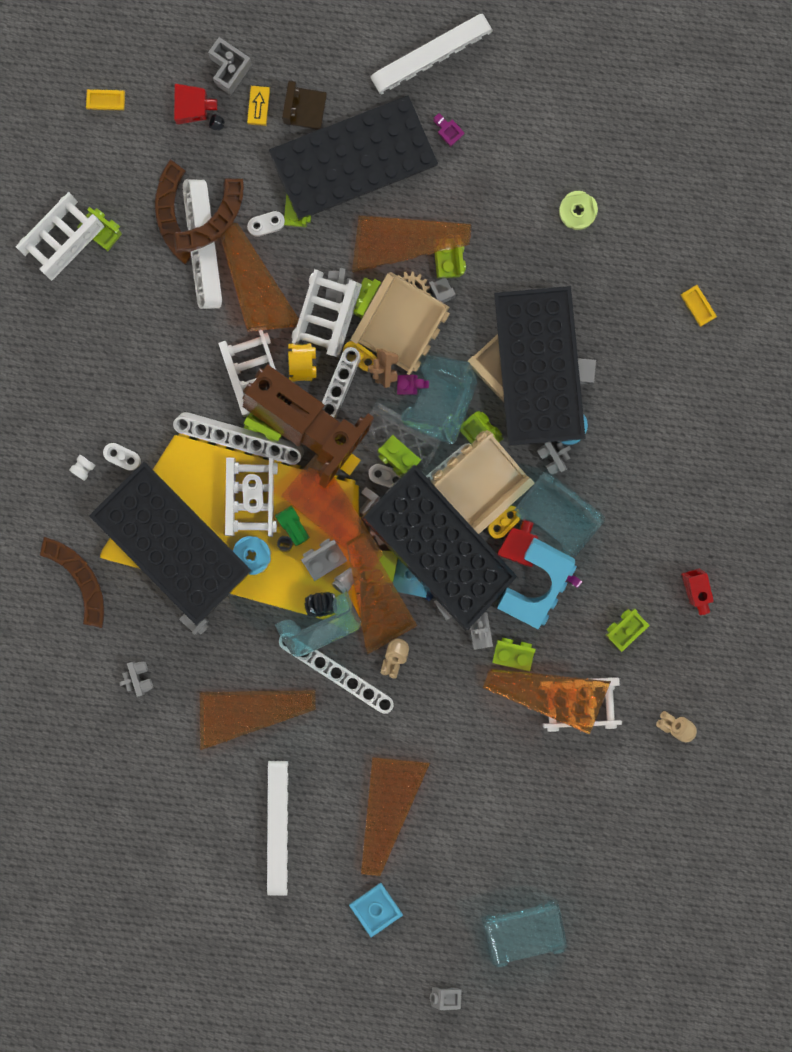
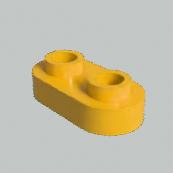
M347 342L343 347V351L350 347L358 350L361 355L358 367L368 372V366L364 363L365 360L371 359V365H374V359H377V357L359 343ZM356 353L354 355L347 354V359L351 362L357 357Z
M510 505L487 526L489 535L494 538L505 536L519 522L521 518L520 510ZM509 511L513 512L512 518L507 517ZM495 525L500 527L498 532H495L493 529Z

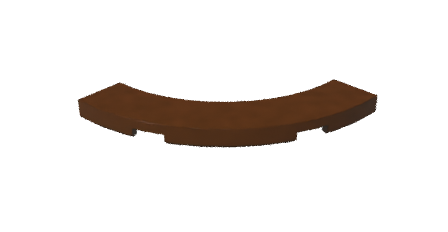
M170 159L159 180L155 197V213L157 224L165 243L171 252L186 265L191 258V251L176 253L174 233L181 232L175 216V196L178 185L186 170Z
M224 179L221 205L207 223L199 228L174 233L176 253L203 248L219 239L229 229L239 212L243 199V179Z
M44 537L40 556L49 558L67 569L82 592L84 601L83 624L103 628V595L93 570L73 549L56 540Z

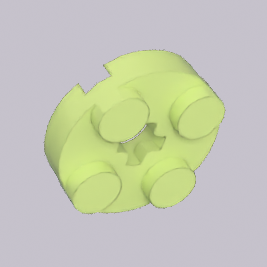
M573 191L567 194L559 207V215L562 222L568 228L574 230H582L589 227L594 222L598 212L595 199L583 191ZM576 206H579L580 209L583 208L584 211L581 212V215L573 212Z

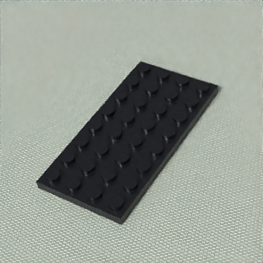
M409 95L269 149L270 156L298 221L438 165Z
M571 286L494 293L508 446L586 439Z
M143 462L89 515L196 626L252 572L230 547L146 462Z
M415 464L361 517L465 631L471 628L517 577Z

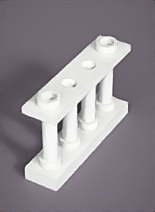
M69 192L59 200L49 213L16 246L24 256L30 252L43 264L40 270L51 281L105 227L93 214L87 218L74 206L77 200ZM68 212H71L83 223L76 232L61 220ZM55 225L70 237L62 246L48 234ZM42 239L56 250L50 259H47L35 247Z
M314 269V273L309 278L310 285L297 327L292 332V343L301 345L304 340L325 347L327 350L326 354L339 358L362 284L349 280V283L344 285L323 278V272ZM320 285L343 292L345 295L343 302L336 303L317 297ZM314 304L338 311L337 321L333 322L311 315ZM308 323L332 329L331 339L326 340L305 333Z
M259 329L261 337L234 346L228 345L226 341L218 343L243 417L250 414L249 411L243 408V391L256 378L246 382L240 381L238 374L241 373L240 371L267 362L276 370L268 344L271 343L269 335L264 333L262 329ZM261 344L264 345L267 355L240 364L233 362L232 356L235 355L234 353Z
M226 458V536H235V532H238V530H268L269 537H273V532H277V521H273L274 474H278V463H274L273 458H269V465L239 464L235 458ZM239 472H269V484H263V492H269L268 503H263V508L261 509V511H268V523L238 522V520H235V513L247 511L243 503L235 501V493L243 491V484L235 482L236 474H239ZM249 484L250 487H254V486L256 485V484ZM250 503V506L254 507L257 503Z
M618 677L540 681L541 689H545V693L548 694L549 723H543V728H547L548 732L559 731L560 727L605 725V729L617 728V725H622L621 720H615L613 690L615 686H620ZM603 686L606 696L607 720L595 721L594 690H596L595 687ZM584 687V691H586L588 721L576 722L574 691H576V688ZM560 688H565V692H567L568 722L557 723L555 692Z

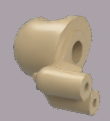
M395 638L389 642L385 655L386 658L383 660L380 673L382 675L389 674V677L397 678L400 664L406 662L409 653V645L405 640Z
M666 711L661 713L660 717L662 719L658 720L656 725L665 733L671 732L675 738L685 743L692 741L696 737L697 729L691 721L685 717L675 719L674 716Z

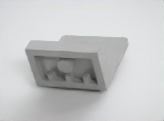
M327 539L319 544L321 548L314 551L311 549L303 554L304 558L301 561L314 581L347 562L346 557L335 540Z

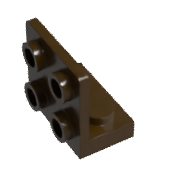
M288 81L282 116L283 123L320 130L327 93L298 88L296 81Z

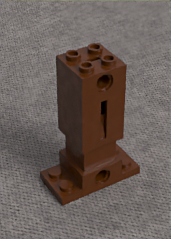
M267 365L264 369L261 368L255 375L256 380L253 383H249L243 391L245 393L242 397L243 408L299 447L303 443L319 455L318 461L323 464L322 472L319 475L321 477L319 485L326 488L370 431L374 417L368 413L365 418L360 417L355 426L345 419L339 422L324 411L325 405L270 365Z

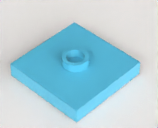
M398 559L391 591L426 598L427 589Z
M379 883L349 904L370 937H373L403 916L382 883Z

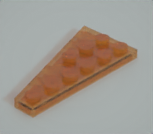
M359 216L352 272H359L368 268L372 269L384 264H393L445 249L450 250L470 245L472 225Z
M232 223L221 236L247 332L296 327L299 321L298 316L239 224Z
M316 454L281 497L371 570L383 556V553L335 477L326 488L319 485L321 479L319 475L322 472L323 464L318 461L319 455Z
M362 533L346 542L365 649L368 655L391 640L415 628L417 624L366 536Z
M316 690L200 692V750L316 710Z
M372 757L361 874L381 876L430 765L429 762Z

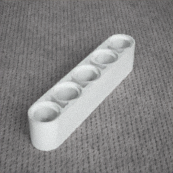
M352 347L343 351L322 401L325 407L329 404L333 405L334 412L331 416L335 419L361 359L359 351ZM353 351L357 357L353 362H349L347 354ZM347 369L349 376L343 380L339 376L340 371ZM333 388H341L342 393L339 397L332 395Z

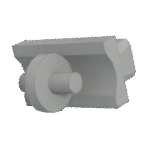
M340 268L339 271L328 272V280L344 284L345 269ZM347 278L346 284L349 283V280H353V279ZM326 289L325 299L341 303L343 292Z
M550 442L545 443V445L537 450L542 459L549 455L553 457L554 461L546 466L550 474L567 470L560 456L562 455L565 461L569 460L570 457L567 452L571 450L570 446L564 448L560 442L556 444L559 449L558 452L554 444Z
M485 612L470 628L474 650L493 647L488 614Z
M134 661L127 663L131 679L128 672L122 673L124 681L119 682L120 686L126 685L127 691H132L131 683L133 682L137 697L145 695V692L154 688L151 679L141 681L139 674L148 671L146 662L135 663Z

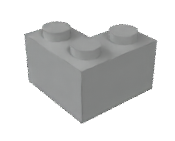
M219 37L208 52L210 60L221 66L213 80L218 88L231 96L251 68L252 63L250 57Z

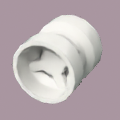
M79 455L77 463L72 465L69 471L85 481L88 477V472L93 470L96 465L82 455Z

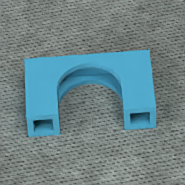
M533 538L524 559L543 568L549 574L552 581L550 589L540 597L530 598L507 587L498 602L497 609L539 629L541 624H546L549 618L548 611L556 606L558 593H563L567 586L565 581L568 575L572 576L577 566H575V559Z

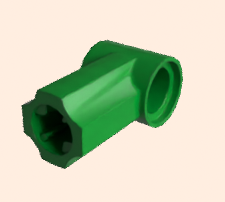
M292 505L275 515L295 546L302 544L310 538Z

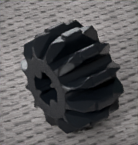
M321 592L310 594L305 598L304 603L307 615L310 617H322L337 612V599L333 593Z

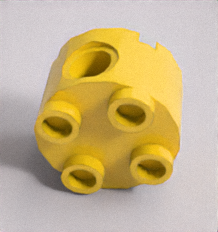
M311 343L305 345L288 344V349H292V351H288L289 375H293V377H289V380L292 382H312V378H316V367L312 366V359H316V348L312 347Z

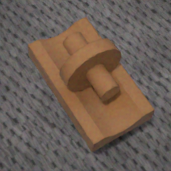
M377 349V359H374V365L368 366V372L373 373L375 382L382 384L384 388L390 387V383L397 381L398 374L395 370L391 369V365L398 363V354Z

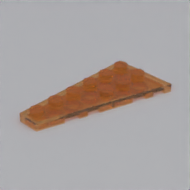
M490 669L483 688L590 734L611 681Z

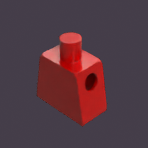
M175 84L174 120L176 124L207 120V110H218V100L207 99V93L204 88Z
M523 520L520 530L512 527L497 555L531 568L533 563L525 560L524 557L533 538L538 539V536L530 534L534 523Z
M700 568L682 573L690 604L697 607L699 615L710 613L708 603H712L714 600L707 573ZM702 592L703 597L698 598L699 593Z

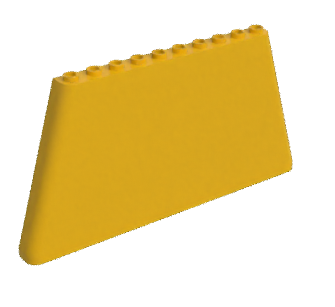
M179 433L178 436L174 435L153 470L232 551L235 544L247 536L258 537L264 540L270 548L271 562L268 567L260 574L248 575L230 594L307 615L304 604L307 596L321 592L333 593L337 599V612L332 615L316 618L359 629L361 624L360 575L350 590L344 594H341L332 585L335 581L334 578L351 566L356 567L360 572L359 486L355 485L356 481L347 478L344 481L338 480L335 475L328 486L324 488L319 485L321 477H319L318 470L308 468L305 471L300 469V465L289 464L287 466L283 465L280 461L274 460V463H278V474H274L273 521H277V532H273V537H269L268 530H238V532H235V536H226V458H235L239 464L269 465V460H265L262 456L252 454V456L247 455L245 451L238 449L232 451L226 449L227 446L217 443L214 446L208 444V441L197 438V441L189 439L190 436ZM239 472V474H236L235 482H239V484H243V479L249 474H255L261 478L263 484H269V472ZM251 480L249 484H256V482ZM243 491L235 493V501H238V503H243ZM263 492V503H268L269 492ZM256 500L250 501V503H257ZM292 505L310 538L298 546H295L293 543V547L289 552H281L277 547V541L282 536L289 537V534L282 528L275 515ZM238 511V513H235V520H238V522L268 523V511H259L258 513ZM109 538L101 551L100 558L139 568ZM327 539L335 540L346 557L347 562L314 581L301 561L304 558L303 554L311 549L314 551L321 548L319 544ZM280 543V546L288 547V548L290 547V546H288V545H284V544H281V543ZM250 550L246 558L247 560L251 559L254 561L256 552H251Z

